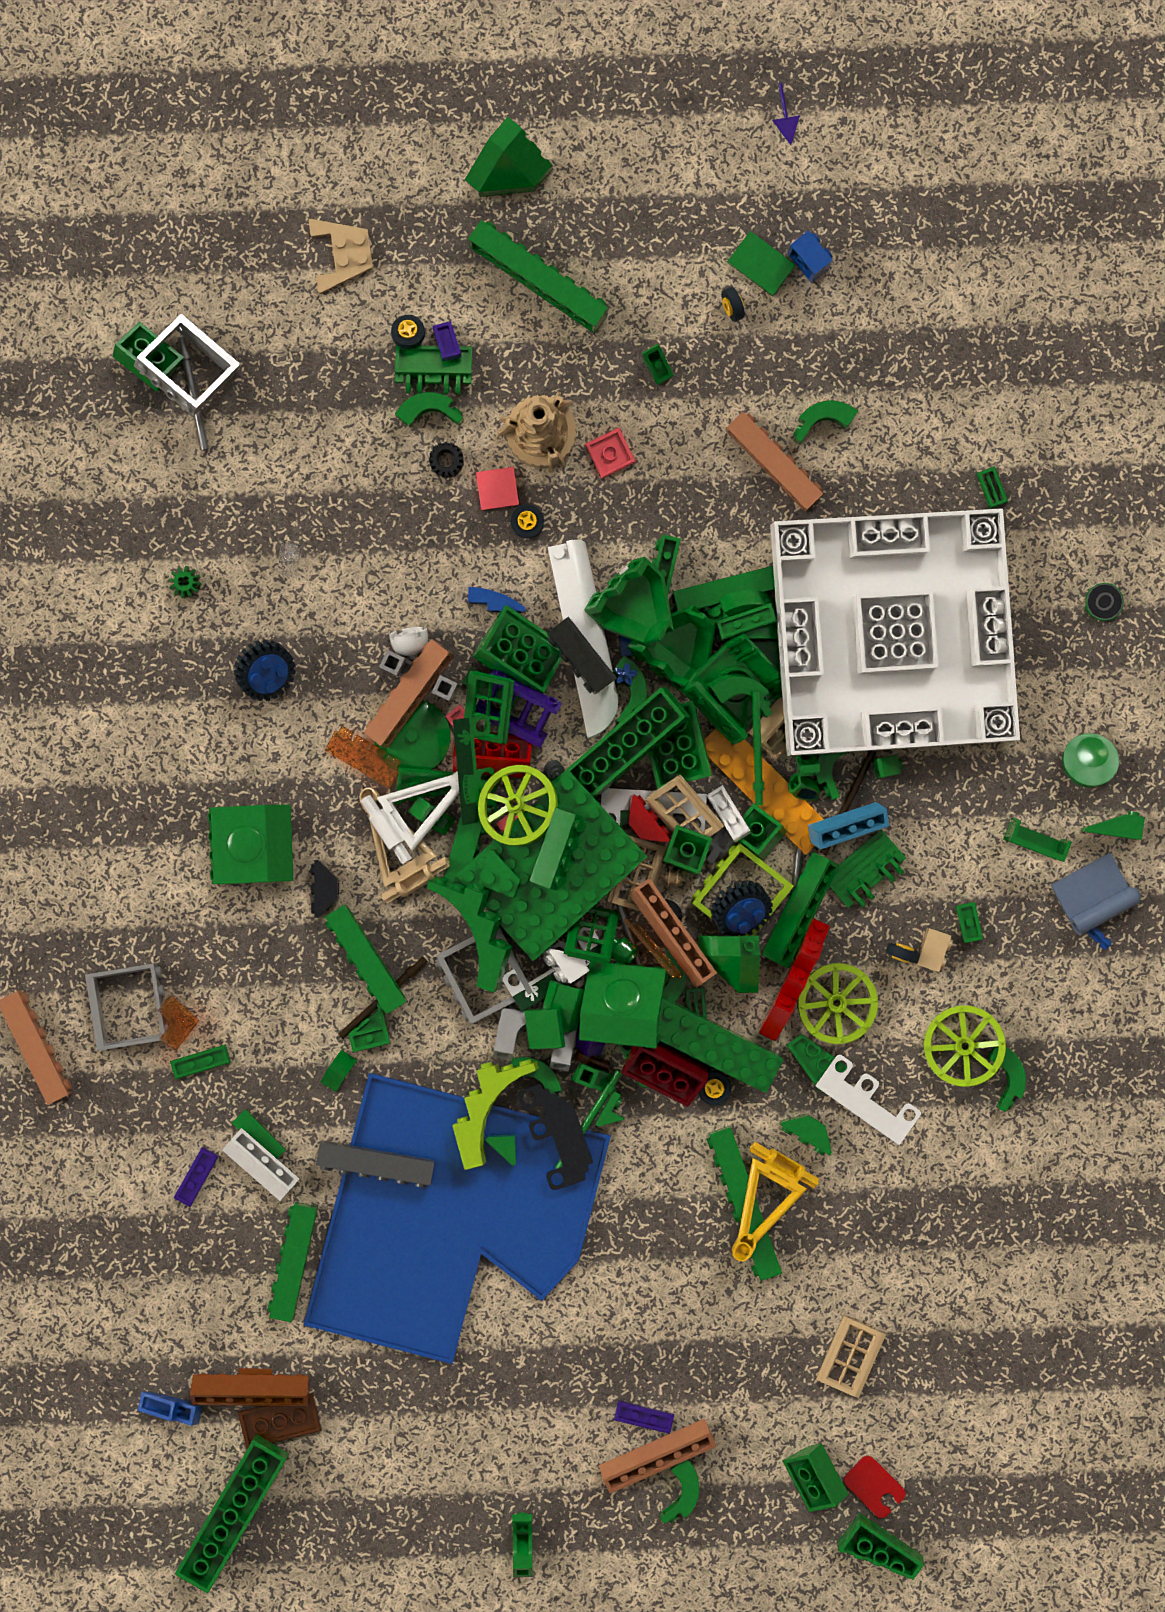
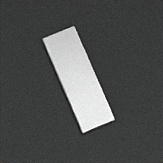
M723 785L706 795L734 842L752 833Z

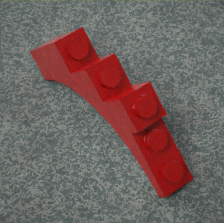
M813 918L787 976L762 1022L759 1034L775 1042L793 1013L796 1002L806 986L811 971L820 957L823 943L830 927L829 925Z

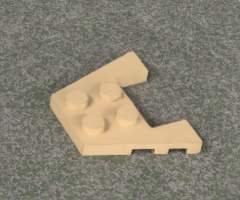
M309 219L311 238L331 235L336 273L316 276L319 294L373 269L368 229Z

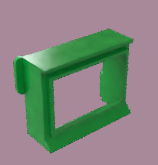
M1011 818L1012 821L1009 822L1003 840L1049 858L1065 862L1072 844L1071 841L1065 839L1059 841L1020 826L1021 820Z

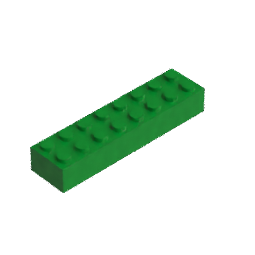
M482 220L479 222L468 238L470 249L593 334L597 332L608 316V307L605 301L592 297L590 295L591 292L585 287L579 288L576 286L575 281L569 276L563 277L560 275V271L553 265L547 266L543 263L544 260L540 256L527 252L528 249L523 244H516L511 241L512 237L507 233L502 232L501 234L495 230L496 226L491 222L487 221L485 223Z
M660 687L551 783L554 785L562 776L570 771L596 799L691 716L667 687Z
M664 996L662 997L658 1023L660 1041L767 1093L784 1060L780 1054Z
M255 1435L175 1572L176 1576L205 1593H209L289 1455L288 1452L261 1436Z

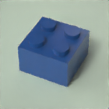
M808 230L790 245L788 255L810 283H812L829 270L833 260L830 251L820 245L821 241L818 236Z

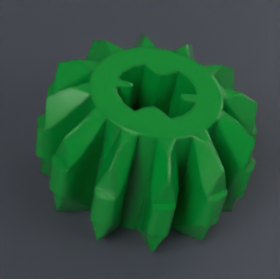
M185 566L184 572L181 567H177L179 573L171 572L175 578H169L168 581L174 583L169 588L170 590H175V596L181 593V598L185 599L187 593L192 598L193 594L191 591L199 592L195 586H202V583L196 582L201 576L195 575V569L189 572L188 566ZM182 579L187 580L189 584L181 586L183 584L181 582Z

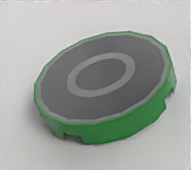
M1096 584L1089 589L1085 596L1086 611L1096 620H1112L1123 609V594L1113 584Z

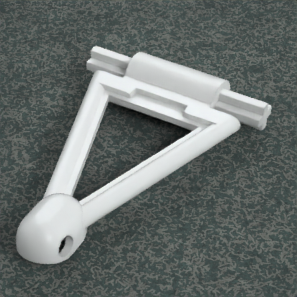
M458 771L447 777L377 797L383 807L381 810L371 795L361 800L370 815V822L389 851H394L402 865L412 859L402 843L406 841L413 851L459 795ZM451 786V790L413 835L392 802Z

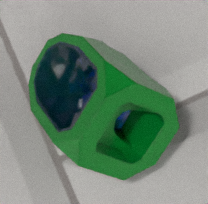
M795 773L790 778L788 783L789 793L795 798L813 801L820 797V787L809 776H798V773Z

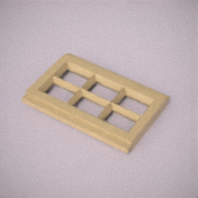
M681 775L675 777L645 798V802L672 832L679 823L670 813L677 808L688 819L679 825L681 827L691 823L700 834L708 837L724 827V824ZM676 786L686 797L679 803L668 792ZM664 794L675 804L668 810L658 801V798ZM687 801H690L698 810V813L692 817L681 807ZM701 815L711 825L705 831H702L693 821Z
M630 836L638 846L643 847L642 851L644 853L647 848L656 851L652 865L639 864L634 880L623 879L608 893L606 901L640 911L635 902L631 901L630 895L627 900L618 898L622 883L632 885L630 891L635 886H639L640 883H637V878L642 867L650 870L648 878L656 887L663 865L661 862L667 847Z
M843 1315L816 1380L859 1398L886 1334ZM850 1326L860 1330L855 1344L845 1341ZM863 1332L873 1336L868 1350L858 1347ZM842 1345L852 1348L846 1363L837 1359ZM856 1350L866 1354L859 1369L850 1365ZM834 1363L844 1367L839 1381L829 1378ZM847 1369L857 1372L852 1387L842 1383Z

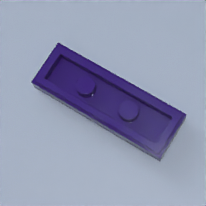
M201 1147L174 1199L191 1207L219 1156Z
M619 1400L614 1416V1421L668 1434L671 1432L674 1419L673 1413Z

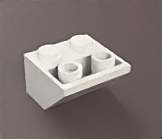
M547 949L543 953L545 955L543 957L545 963L548 966H552L555 971L553 974L559 983L571 984L589 971L582 959L569 957L564 954V951Z

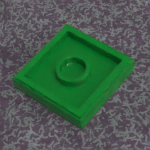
M560 1008L524 1011L530 1049L565 1047Z

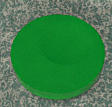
M1086 733L1074 737L1067 744L1062 755V765L1066 775L1075 784L1085 788H1098L1110 782L1115 776L1119 767V756L1116 748L1108 739L1098 734Z

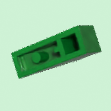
M1128 811V815H1119L1083 827L1081 832L1142 840L1145 817L1139 816L1140 813Z

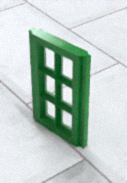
M477 671L469 672L464 718L487 715L489 719L499 721L497 735L489 733L488 735L474 738L507 744L515 680ZM479 680L489 682L488 696L478 694ZM493 683L503 685L502 699L491 697ZM477 698L487 700L486 714L475 712ZM491 701L501 703L500 717L489 715ZM485 721V724H484V731H485L486 728H487V723H486V721Z
M594 906L586 913L593 915L592 923L581 921V918L569 929L564 954L569 957L602 964L610 963L619 913L615 910ZM597 916L607 918L606 926L596 924ZM580 926L591 928L589 937L579 935ZM594 929L605 931L603 940L593 938ZM577 940L588 942L586 951L576 949ZM592 943L602 945L601 954L590 952Z

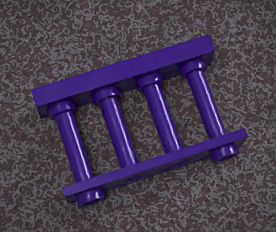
M495 669L490 673L491 675L515 680L504 672ZM515 680L512 704L517 695L526 699L527 702L519 718L510 716L509 732L541 748L548 733L543 731L551 712L557 714L562 703L558 702L554 697H548ZM493 683L491 697L494 698L499 687L503 688V685ZM479 700L476 704L475 712L486 714L487 700ZM491 701L489 715L500 717V709L492 706L493 701ZM534 704L544 708L536 727L526 723ZM490 719V723L499 726V721Z

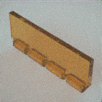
M341 726L339 731L335 730L325 751L390 789L398 775V766L401 760L391 754H388L386 759H383L386 751L374 744L368 750L370 742L359 735H356L352 740L354 732L344 726Z
M626 918L624 920L626 925L671 977L680 979L682 976L680 970L673 963L670 964L672 961L661 949L659 950L660 947L650 936L647 937L648 934L641 925H636L635 922Z

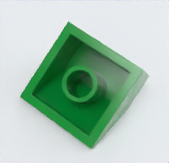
M753 803L742 817L752 833L738 842L763 861L787 831L781 823Z
M676 825L661 863L698 876L712 838Z

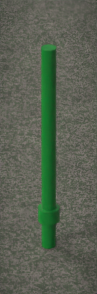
M752 691L755 775L753 790L755 791V805L761 806L763 805V790H765V786L762 781L760 691Z
M616 1070L610 1081L605 1083L603 1092L582 1123L581 1128L584 1135L609 1095L615 1091V1086L623 1075L619 1070ZM561 1159L555 1166L556 1169L563 1167Z

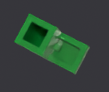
M579 1061L572 1080L588 1088H594L603 1092L605 1083L609 1082L613 1075Z

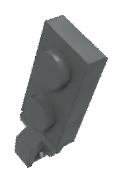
M725 825L712 838L709 847L710 854L706 859L711 864L715 862L717 857L722 858L726 855L734 842Z

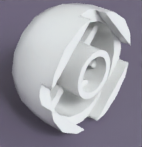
M411 627L402 629L403 632L399 634L396 631L390 633L392 649L400 656H407V659L417 658L418 654L423 652L424 645L428 642L427 628L423 630L422 627Z

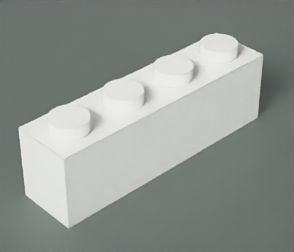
M242 1128L222 1150L279 1201L299 1180L296 1175Z

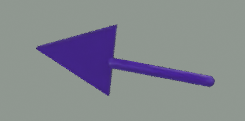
M779 82L784 118L772 121L791 145L800 115L788 117L783 86Z

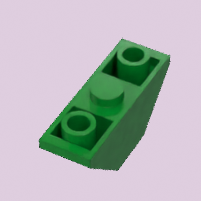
M804 1114L783 1119L779 1122L782 1126L781 1130L791 1136L794 1133L799 1136L798 1141L806 1146L809 1143L815 1146L814 1151L822 1156L825 1153L829 1156L831 1155L832 1151L826 1126L817 1119Z

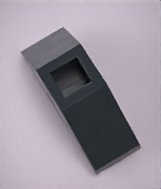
M314 860V864H311V875H314V883H311V894L314 895V902L311 903V914H314V918H320L339 899V878L321 860Z

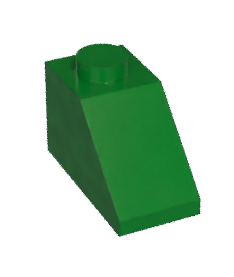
M897 755L878 758L872 761L876 779L901 774L900 770L903 769L901 758H897Z
M418 796L408 812L424 823L436 806ZM444 812L432 828L445 836L455 819Z

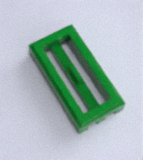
M995 466L976 473L989 509L1008 503ZM989 472H992L993 477L995 479L996 485L1002 498L1001 501H999ZM982 475H985L995 503L992 502V499L990 497V494L988 492L987 486Z
M705 987L685 989L687 1008L691 1010L690 992H693L694 1009L698 1014L697 992H701L702 1013L707 1018Z

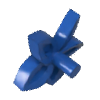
M628 663L624 665L623 669L615 668L616 673L620 675L617 678V683L625 680L626 684L631 686V677H634L637 672L630 670Z

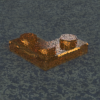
M169 996L158 1009L171 1022L160 1039L171 1049L177 1050L200 1020L177 999Z

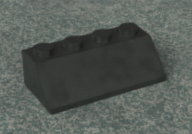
M569 616L547 633L549 643L553 647H558L561 651L559 653L560 657L565 663L569 661L573 667L571 669L577 678L581 677L585 682L583 686L589 693L593 692L595 695L617 679Z

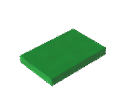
M751 231L727 261L729 265L772 297L796 266Z

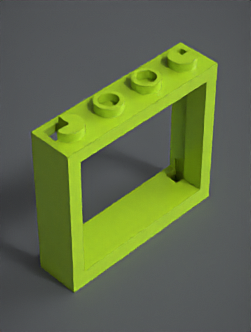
M738 843L737 846L733 844L727 851L729 856L725 861L721 859L715 866L717 871L714 875L709 874L703 881L705 884L703 889L695 891L691 897L693 899L691 903L711 918V911L700 902L740 851L783 885L771 901L773 903V907H771L772 913L794 886L741 843ZM753 929V934L750 936H755L758 931Z

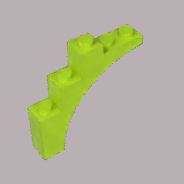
M531 1059L519 1062V1066L513 1067L512 1064L502 1066V1070H500L498 1063L492 1064L491 1061L481 1064V1068L476 1070L482 1092L480 1089L469 1091V1095L464 1099L470 1119L468 1116L460 1117L452 1125L465 1170L482 1166L487 1162L484 1149V1131L490 1110L500 1093L511 1082L539 1069L537 1061L531 1062Z

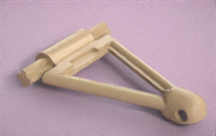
M368 787L361 791L359 799L366 812L367 810L361 800L368 795H371L380 810L383 809L377 799L380 795L374 788ZM370 822L384 888L395 882L393 888L381 894L386 904L400 896H408L428 884L429 880L437 877V874L450 867V862L446 857L430 865L428 862L438 857V855L421 840L416 848L422 854L391 872L384 841Z

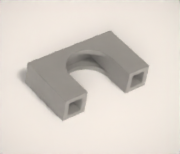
M387 650L379 667L402 677L412 667V661ZM440 675L430 689V692L453 702L460 684Z
M513 1007L502 1008L493 1057L512 1061L516 1039L523 1031L527 1030L524 1012L518 1011ZM576 1030L569 1033L563 1032L565 1047L553 1048L550 1063L551 1069L569 1072Z

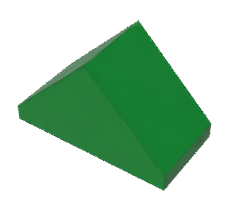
M340 1050L320 1082L337 1092L357 1059Z
M516 1134L488 1135L485 1141L512 1166L516 1164Z

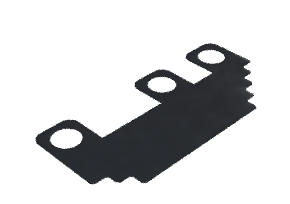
M541 1084L519 1091L518 1097L524 1109H530L542 1104L546 1117L530 1122L529 1128L534 1140H541L553 1136L563 1167L547 1172L546 1178L550 1188L558 1190L584 1181L586 1179L584 1173L589 1171L588 1165L592 1164L593 1160L573 1102H566L564 1097L559 1099L556 1093L551 1094L549 1089L544 1090ZM526 1092H532L535 1095L534 1103L526 1104L523 1101V1095ZM537 1123H542L546 1126V1132L543 1135L535 1134L534 1126ZM560 1173L564 1179L562 1184L554 1185L551 1182L552 1175Z

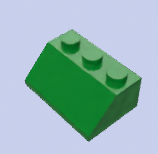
M139 321L115 344L112 357L154 391L158 392L160 388L155 387L150 379L145 375H141L140 371L134 367L136 357L158 337ZM165 341L147 358L169 379H171L184 359L180 353Z
M822 1443L810 1445L782 1460L809 1512L836 1507L849 1495Z

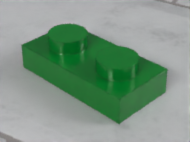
M975 902L955 905L963 943L982 940L983 936Z

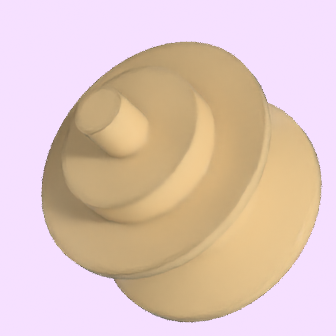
M669 868V872L666 871V874L661 876L662 879H665L664 883H667V887L669 884H674L675 888H677V885H680V881L684 882L679 869L674 873Z

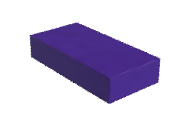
M451 321L433 325V332L443 362L462 357Z

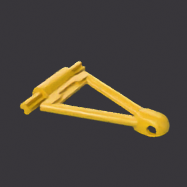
M757 1142L750 1146L749 1152L764 1161L762 1163L752 1158L739 1235L732 1247V1256L737 1261L748 1260L756 1247V1243L805 1193L807 1188L798 1184L799 1180L813 1189L819 1183V1178L805 1171L803 1165L773 1148L769 1150ZM760 1173L790 1190L791 1193L752 1234H749Z

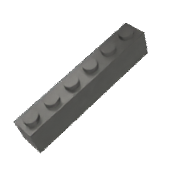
M322 1140L319 1145L316 1165L320 1166L321 1170L331 1171L334 1168L339 1169V1172L343 1174L356 1172L360 1177L369 1178L370 1175H373L382 1181H388L390 1178L396 1179V1183L408 1184V1182H413L417 1187L426 1188L427 1185L432 1183L436 1160Z

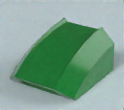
M550 980L543 1009L560 1008L563 1032H572L578 1028L585 989Z

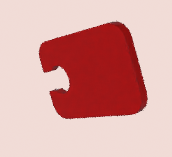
M872 1456L862 1457L844 1476L845 1485L879 1518H885L892 1511L881 1502V1497L884 1494L889 1493L893 1495L894 1500L898 1504L905 1498L904 1488Z

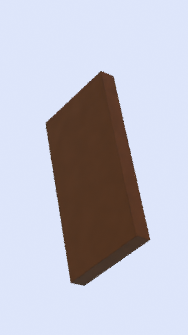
M313 1392L309 1393L308 1406H257L238 1411L247 1449L256 1434L270 1443H276L322 1431Z

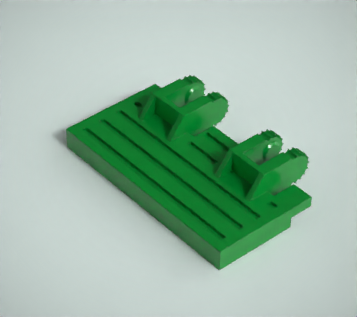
M396 345L395 383H403V376H406V394H410L411 379H418L417 391L420 394L423 391V376H425V384H441L442 376H444V394H449V380H456L455 392L460 394L461 377H463V384H471L472 346H459L462 357L443 362L438 346H417L413 349H403Z
M880 829L839 864L840 866L829 887L847 908L854 903L849 895H852L858 904L864 908L866 906L864 900L855 891L861 888L866 893V896L873 900L875 896L864 883L866 882L872 888L883 879L878 872L879 870L893 883L895 881L894 876L884 866L890 863L895 868V871L902 875L904 871L893 858L895 857L901 863L906 857L884 831Z

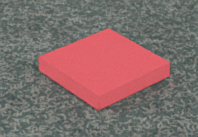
M620 428L585 444L601 479L636 463Z
M514 467L476 472L481 511L519 506Z

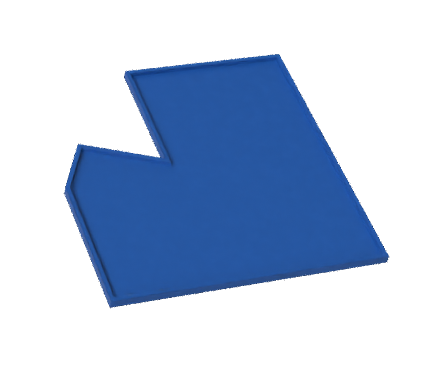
M369 1073L350 1145L436 1160L432 1183L427 1185L426 1188L415 1186L413 1182L400 1184L396 1183V1179L389 1178L388 1181H382L373 1175H370L369 1178L360 1177L356 1172L342 1175L304 1325L453 1364L481 1254L541 1301L579 1261L611 1135L588 1129L584 1137L593 1163L588 1165L589 1171L584 1173L586 1179L558 1190H552L546 1174L556 1169L555 1166L560 1160L553 1136L534 1140L529 1128L530 1122L543 1117L493 1105L487 1117L484 1131V1149L487 1162L482 1166L465 1170L452 1126L460 1117L468 1116L470 1119L465 1097ZM537 1123L534 1126L535 1134L543 1135L546 1132V1126L542 1123ZM516 1134V1164L514 1166L485 1141L488 1135ZM555 1173L551 1177V1182L554 1185H560L564 1180L560 1173Z

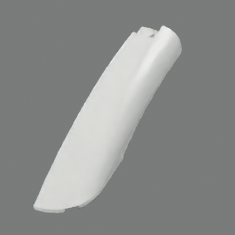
M568 540L566 544L548 547L562 619L564 620L569 616L613 672L605 631L584 611L590 598L596 593L585 541ZM574 675L587 738H591L606 730L617 713L618 695L615 680L594 695L593 692L589 693L585 689L583 679L581 677L577 678Z

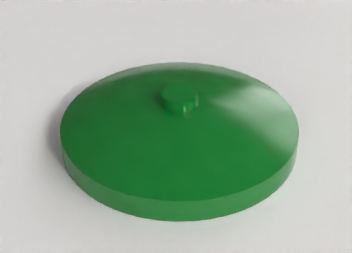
M422 700L388 748L380 746L375 741L374 743L382 761L396 772H398V768L432 770L447 755L451 742V732L444 714L430 702Z

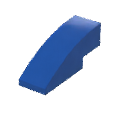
M468 587L469 604H487L488 612H501L503 607L507 605L518 613H526V607L504 594L484 588Z
M142 1391L137 1411L168 1421L175 1420L193 1426L199 1424L203 1405H192V1402L188 1400Z

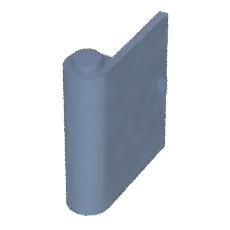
M1111 853L1051 884L1073 929L1079 936L1139 904L1141 898L1137 888L1127 885Z

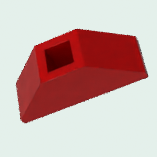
M632 794L630 796L627 824L640 839L669 842V831L664 825L661 827L656 822L658 817L652 810L648 812L644 807L647 804L640 795Z

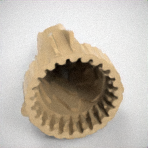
M557 392L555 398L545 395L528 397L523 402H519L512 409L509 416H501L499 419L505 423V427L498 431L499 436L504 435L506 437L512 454L521 463H525L526 466L537 469L549 468V472H553L552 466L561 464L564 467L566 465L564 460L570 455L575 445L576 423L574 422L573 414L570 413L568 408L573 402L572 400H564L560 397L561 392ZM541 410L545 413V416L542 419H536L534 413Z

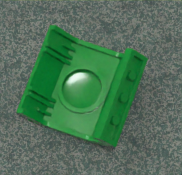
M744 633L729 639L693 673L682 691L690 701L694 700V704L732 745L745 740L748 736L745 730L753 721L752 700L747 694H737L721 704L715 700L707 684L724 675L740 674L761 683L769 692L765 697L770 703L783 697L781 672Z
M291 804L209 808L207 818L210 825L208 839L210 841L209 859L211 861L210 879L212 884L294 881Z
M590 961L580 1011L579 1040L656 1048L660 1042L658 1023L664 986L669 978V970L663 967L632 966L624 963L602 964Z

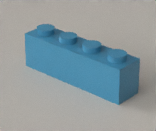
M874 802L807 826L810 842L821 850L888 827L889 820L887 808Z

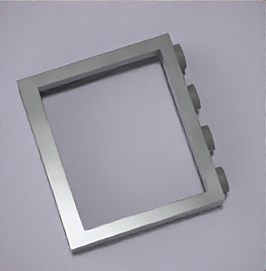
M182 314L136 357L134 367L140 371L141 375H145L150 379L155 387L163 390L169 399L176 401L183 411L186 410L192 416L237 373L240 366L239 362ZM175 330L225 371L196 401L147 360Z
M499 926L496 938L505 940L509 945L501 927ZM474 937L436 955L438 959L435 960L439 970L443 969L446 974L444 980L447 986H452L455 992L452 994L457 1005L461 1003L464 1009L461 1013L465 1021H470L471 1024L515 1002L511 996L475 1016L473 1015L445 957L474 943ZM511 950L508 962L512 970H515L519 983L521 981L529 995L533 992Z
M157 963L85 975L97 1051L169 1039L168 1035H171V1028L169 1023L166 1024L165 1016H168V1009L166 1004L163 1005L162 997H165V990L163 985L160 986L159 978H162V971L160 966L157 967ZM151 970L161 1034L107 1043L97 978Z

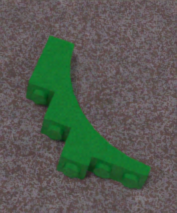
M439 876L429 880L427 888L440 894L452 903L462 914L471 929L479 957V973L476 986L492 993L496 992L501 987L512 946L508 945L505 940H495L501 918L491 911L484 912L490 890L484 888L485 886L479 883H472L465 888L462 884H452L447 882L446 878Z

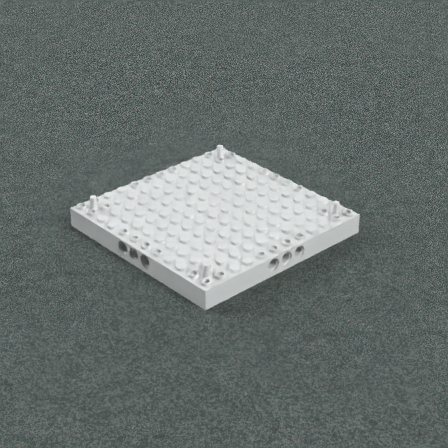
M1003 509L775 521L770 525L787 756L1020 740Z

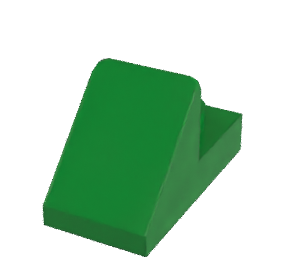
M659 344L642 352V360L648 367L657 385L674 376Z
M615 1090L610 1095L595 1122L596 1126L599 1127L625 1120V1117L612 1111L613 1108L617 1109L622 1101L619 1098L620 1092Z

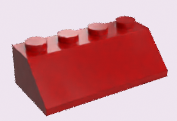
M508 733L507 744L474 739L477 769L491 767L494 769L495 774L509 766H530L532 744L514 734ZM455 744L453 751V773L457 772ZM484 772L482 775H491V774H490L489 772ZM515 773L508 777L524 778L526 773Z

